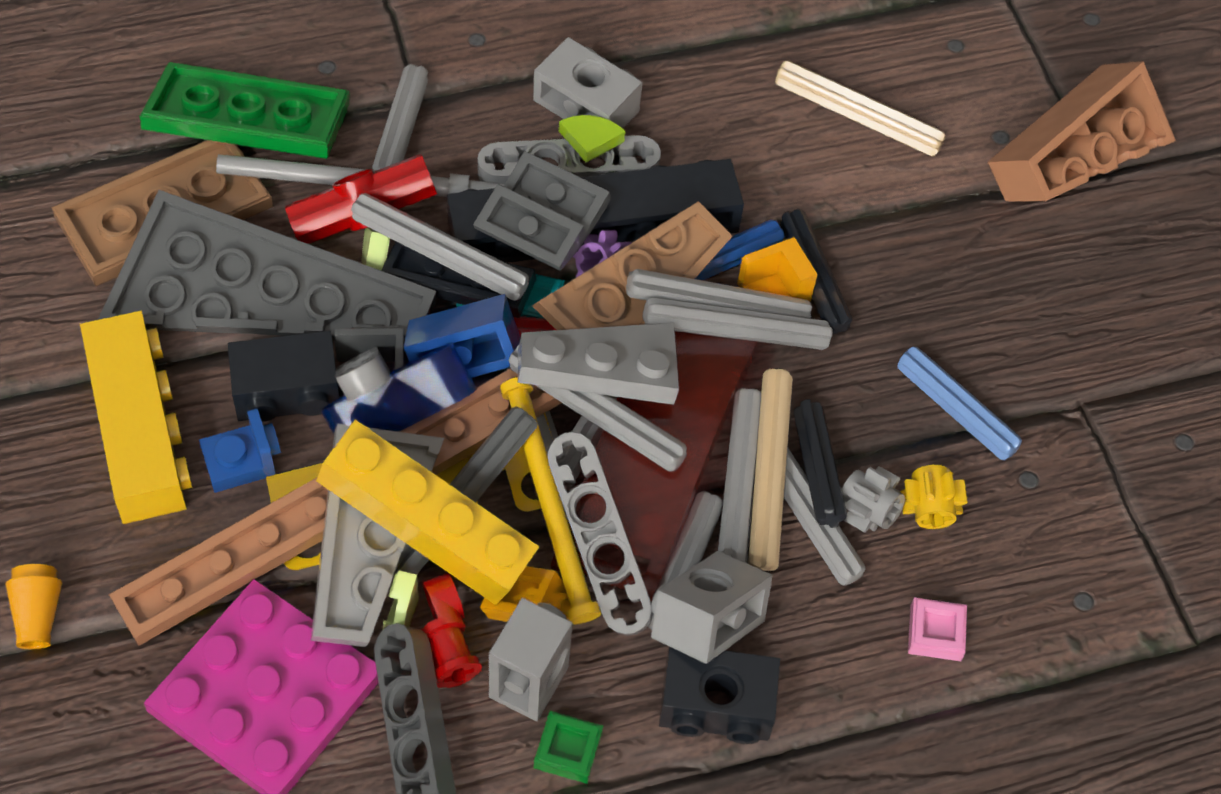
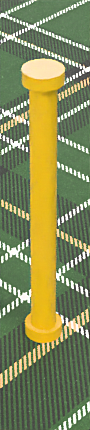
M518 377L503 382L500 385L502 397L509 400L511 408L515 406L522 408L537 422L529 395L533 391L532 385L518 383ZM537 424L535 431L523 444V449L571 609L567 611L568 619L573 622L572 624H582L598 618L601 615L598 602H592L563 504L549 467L544 441Z

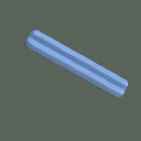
M913 346L901 356L897 365L898 369L993 454L1004 461L1015 454L1022 443L1021 437L919 347Z

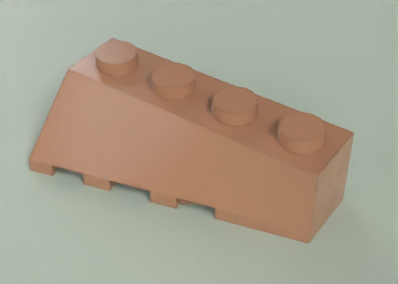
M1144 62L1101 65L991 158L988 164L1005 201H1047L1088 182V178L1099 173H1108L1118 168V164L1129 159H1138L1150 153V149L1157 146H1166L1176 140Z

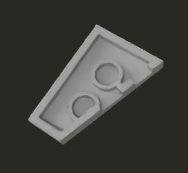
M674 323L524 332L521 334L518 348V383L674 405L679 390Z

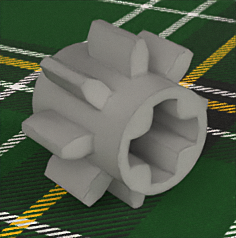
M880 466L876 470L869 467L866 473L861 470L853 472L842 488L845 506L849 510L844 521L864 533L868 529L875 531L878 526L883 529L889 528L897 520L905 503V495L895 489L900 477Z

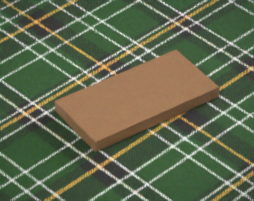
M207 140L51 207L56 221L94 285L99 286L118 277L158 190L241 220L248 219L272 208V197L259 178L216 173L218 154L245 157L238 145Z

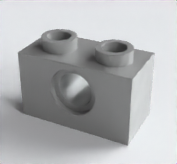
M569 37L534 70L533 100L563 119L578 115H592L608 119L623 129L639 113L642 81L635 78L629 71L620 69L600 57L591 48L584 47Z
M716 551L657 590L651 604V611L654 614L651 638L707 664L765 622L773 575Z
M521 598L489 652V698L538 722L569 668L573 622L567 620L566 616L559 609L550 604L540 602L536 605Z

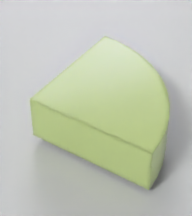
M369 227L365 228L361 264L381 271L387 259L390 238Z
M398 570L397 574L395 573L389 592V597L394 598L387 621H383V629L395 623L406 626L410 625L419 599L417 575Z

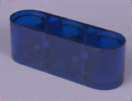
M451 342L391 371V379L377 389L352 401H348L344 395L321 409V413L333 435L335 434L337 424L351 425L355 419L367 428L399 432L461 401L475 392L477 387L454 344Z

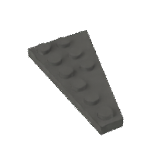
M158 190L98 320L142 310L147 330L157 328V330L279 336L331 331L332 338H334V331L336 329H359L364 326L373 325L381 328H404L405 341L409 320L430 315L437 299V292Z

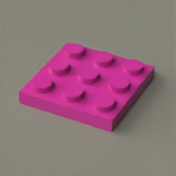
M253 579L144 702V706L149 714L260 794H288L379 682L374 661L350 645L311 641L313 619Z

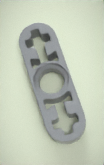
M374 347L338 366L335 378L347 400L352 401L382 386L391 379V376L377 347Z

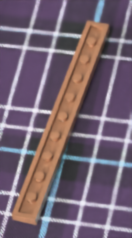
M510 368L398 432L444 438L431 471L438 475L474 454L511 410L509 400L502 397L500 385L511 378L518 377V374ZM532 385L533 391L529 395L536 418L562 403L539 387ZM317 478L109 594L138 646L321 542L328 489L316 482Z

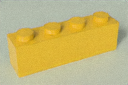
M142 310L81 323L80 328L113 496L122 523L127 524L187 510L182 490L192 488L186 458L176 459L173 445L183 442L176 413L166 415L163 402L173 400L167 371H156L154 360L164 358L157 328L147 330Z
M356 419L325 459L316 479V482L495 605L510 591L539 548L531 540Z

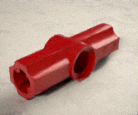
M421 153L377 171L367 169L346 176L333 183V188L286 205L285 210L297 240L309 244L348 228L351 231L367 228V226L352 218V205L362 193L369 194L400 209L436 195L437 192Z

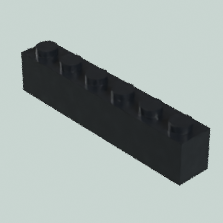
M731 159L701 160L691 164L660 165L650 169L627 172L611 171L603 175L580 177L610 191L611 201L590 234L599 235L602 230L617 231L616 242L633 243L698 201L730 234L739 233L744 202ZM495 188L483 190L468 189L459 193L447 194L448 227L451 236L503 262L510 263L536 259L474 228V222Z

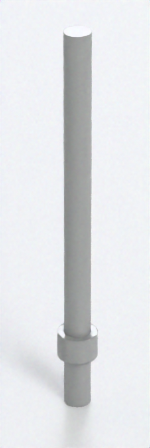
M218 154L216 173L325 185H332L346 176L367 170ZM450 173V178L431 176L437 192L434 196L447 197V194L459 193L468 189L495 188L497 184L504 186L502 183L469 180V175Z

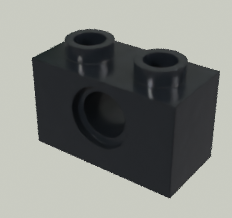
M669 646L665 665L659 727L671 728L673 733L686 737H697L704 733L726 735L727 739L739 744H754L760 740L769 741L776 721L780 658L723 651L706 664ZM710 691L724 692L731 698L732 702L725 705L715 704L707 698L706 693Z

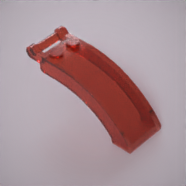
M675 331L679 384L675 404L623 397L617 398L618 402L686 445V458L677 470L667 471L605 430H603L596 451L635 556L650 561L647 571L644 575H641L651 602L683 529L717 439L734 403L735 393L742 388L758 344L756 341ZM594 474L589 479L585 477L583 483L598 482L597 474ZM594 493L584 495L576 505V514L585 523H595L601 520L606 512L604 498ZM568 520V524H569L570 531H571V534H572V537H573V541H574L576 550H578V545H577V542H576V540H575V537H574L572 528H571L570 523H569V520ZM605 544L607 546L623 551L622 548L615 544ZM577 551L583 574L589 577L580 551ZM554 553L551 570L560 572ZM594 557L595 567L603 574H614L622 568L616 564ZM631 574L620 583L610 584V586L626 591L624 585H634L635 579L633 574Z

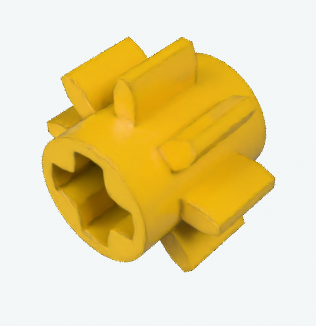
M926 465L916 469L912 473V479L904 481L905 489L900 491V493L905 495V503L902 509L903 514L915 513L917 524L926 529H941L954 524L957 519L956 515L963 514L962 505L968 503L965 480L953 481V473L949 468L942 465Z

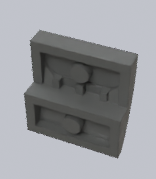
M524 151L504 186L496 185L473 226L475 229L561 271L578 251L611 201L610 191Z

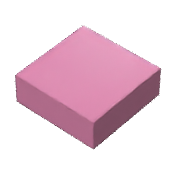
M914 597L910 605L908 654L962 661L966 645L967 605Z

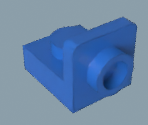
M257 408L247 411L250 425L199 439L214 493L276 475L272 456L281 453L273 424L263 425Z

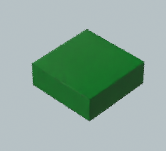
M549 711L534 759L533 769L587 784L603 733V725Z

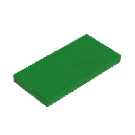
M168 62L140 114V126L142 130L328 159L350 105V91Z

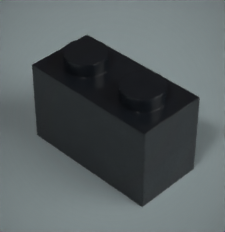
M331 331L228 342L232 397L238 421L249 420L247 411L256 408L262 422L270 421L275 417L296 414L317 416L329 410L341 409L338 383L335 378L336 366Z

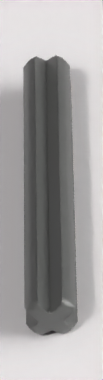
M518 406L512 407L450 485L474 502H477L535 431L538 424L536 420ZM405 543L394 571L393 579L398 570L417 575L429 559Z

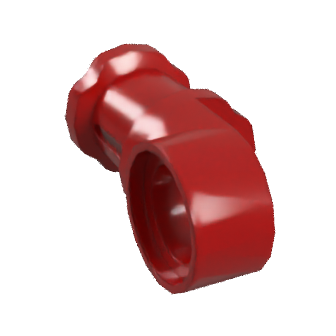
M445 573L422 582L434 620L427 623L421 630L427 635L430 642L438 688H452L462 685L473 679L482 670L479 658L471 655L463 636L466 628L463 621L465 619L463 607L450 574Z

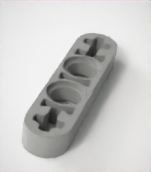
M625 136V141L622 144L599 156L605 161V164L594 169L588 168L580 162L582 157L566 139L496 142L488 144L479 152L478 177L483 182L505 184L524 151L539 158H552L559 164L557 167L578 177L603 175L611 171L627 172L659 166L661 150L653 139L646 136ZM614 156H619L618 164L620 165H613ZM633 156H642V160L645 163H637L636 158ZM493 163H503L504 170H495Z
M575 432L564 433L555 438L549 447L547 456L550 470L604 620L618 634L626 636L636 635L645 630L651 622L653 615L651 611L652 602L596 449L584 435ZM574 445L578 452L587 450L588 456L580 460L586 479H589L594 474H597L598 482L580 484L568 493L566 484H576L577 482L568 465L559 466V460L566 456L564 448ZM586 494H598L606 502L605 515L595 523L581 521L576 514L577 502ZM605 544H615L622 548L624 552V565L614 574H603L597 570L594 564L596 551ZM633 574L635 584L624 585L629 599L632 602L641 601L643 609L636 613L637 622L633 625H628L623 618L614 619L613 611L620 608L617 593L613 589L604 595L602 585L620 583Z

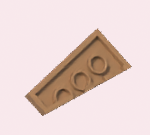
M698 201L532 306L556 330L644 325L645 321L642 315L647 300L630 298L627 295L628 274L636 269L695 279L733 236Z

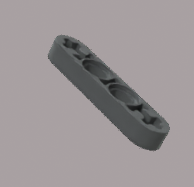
M398 623L388 625L377 637L374 657L396 794H456L429 639L420 629ZM415 688L418 694V706L414 714L408 718L404 711V701L409 691ZM424 742L428 750V757L424 767L417 772L413 765V754L417 746Z

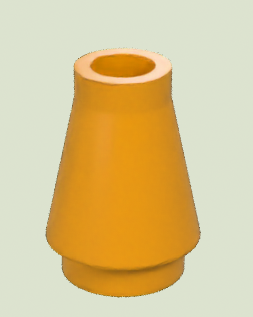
M25 564L16 566L11 569V579L5 583L16 632V647L22 649L49 647L51 645V630L62 581L57 579V569L50 565Z

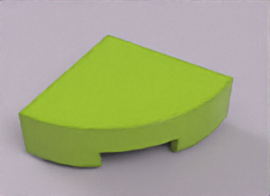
M578 115L559 121L560 134L586 163L625 141V131L616 123L602 117Z

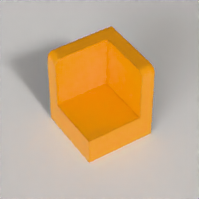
M795 237L743 256L737 284L740 288L806 299L811 302L818 274Z

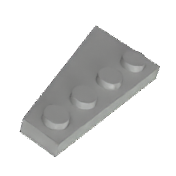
M337 424L333 448L350 425ZM369 428L423 467L432 471L444 438ZM329 490L311 641L366 647L372 636L405 542Z

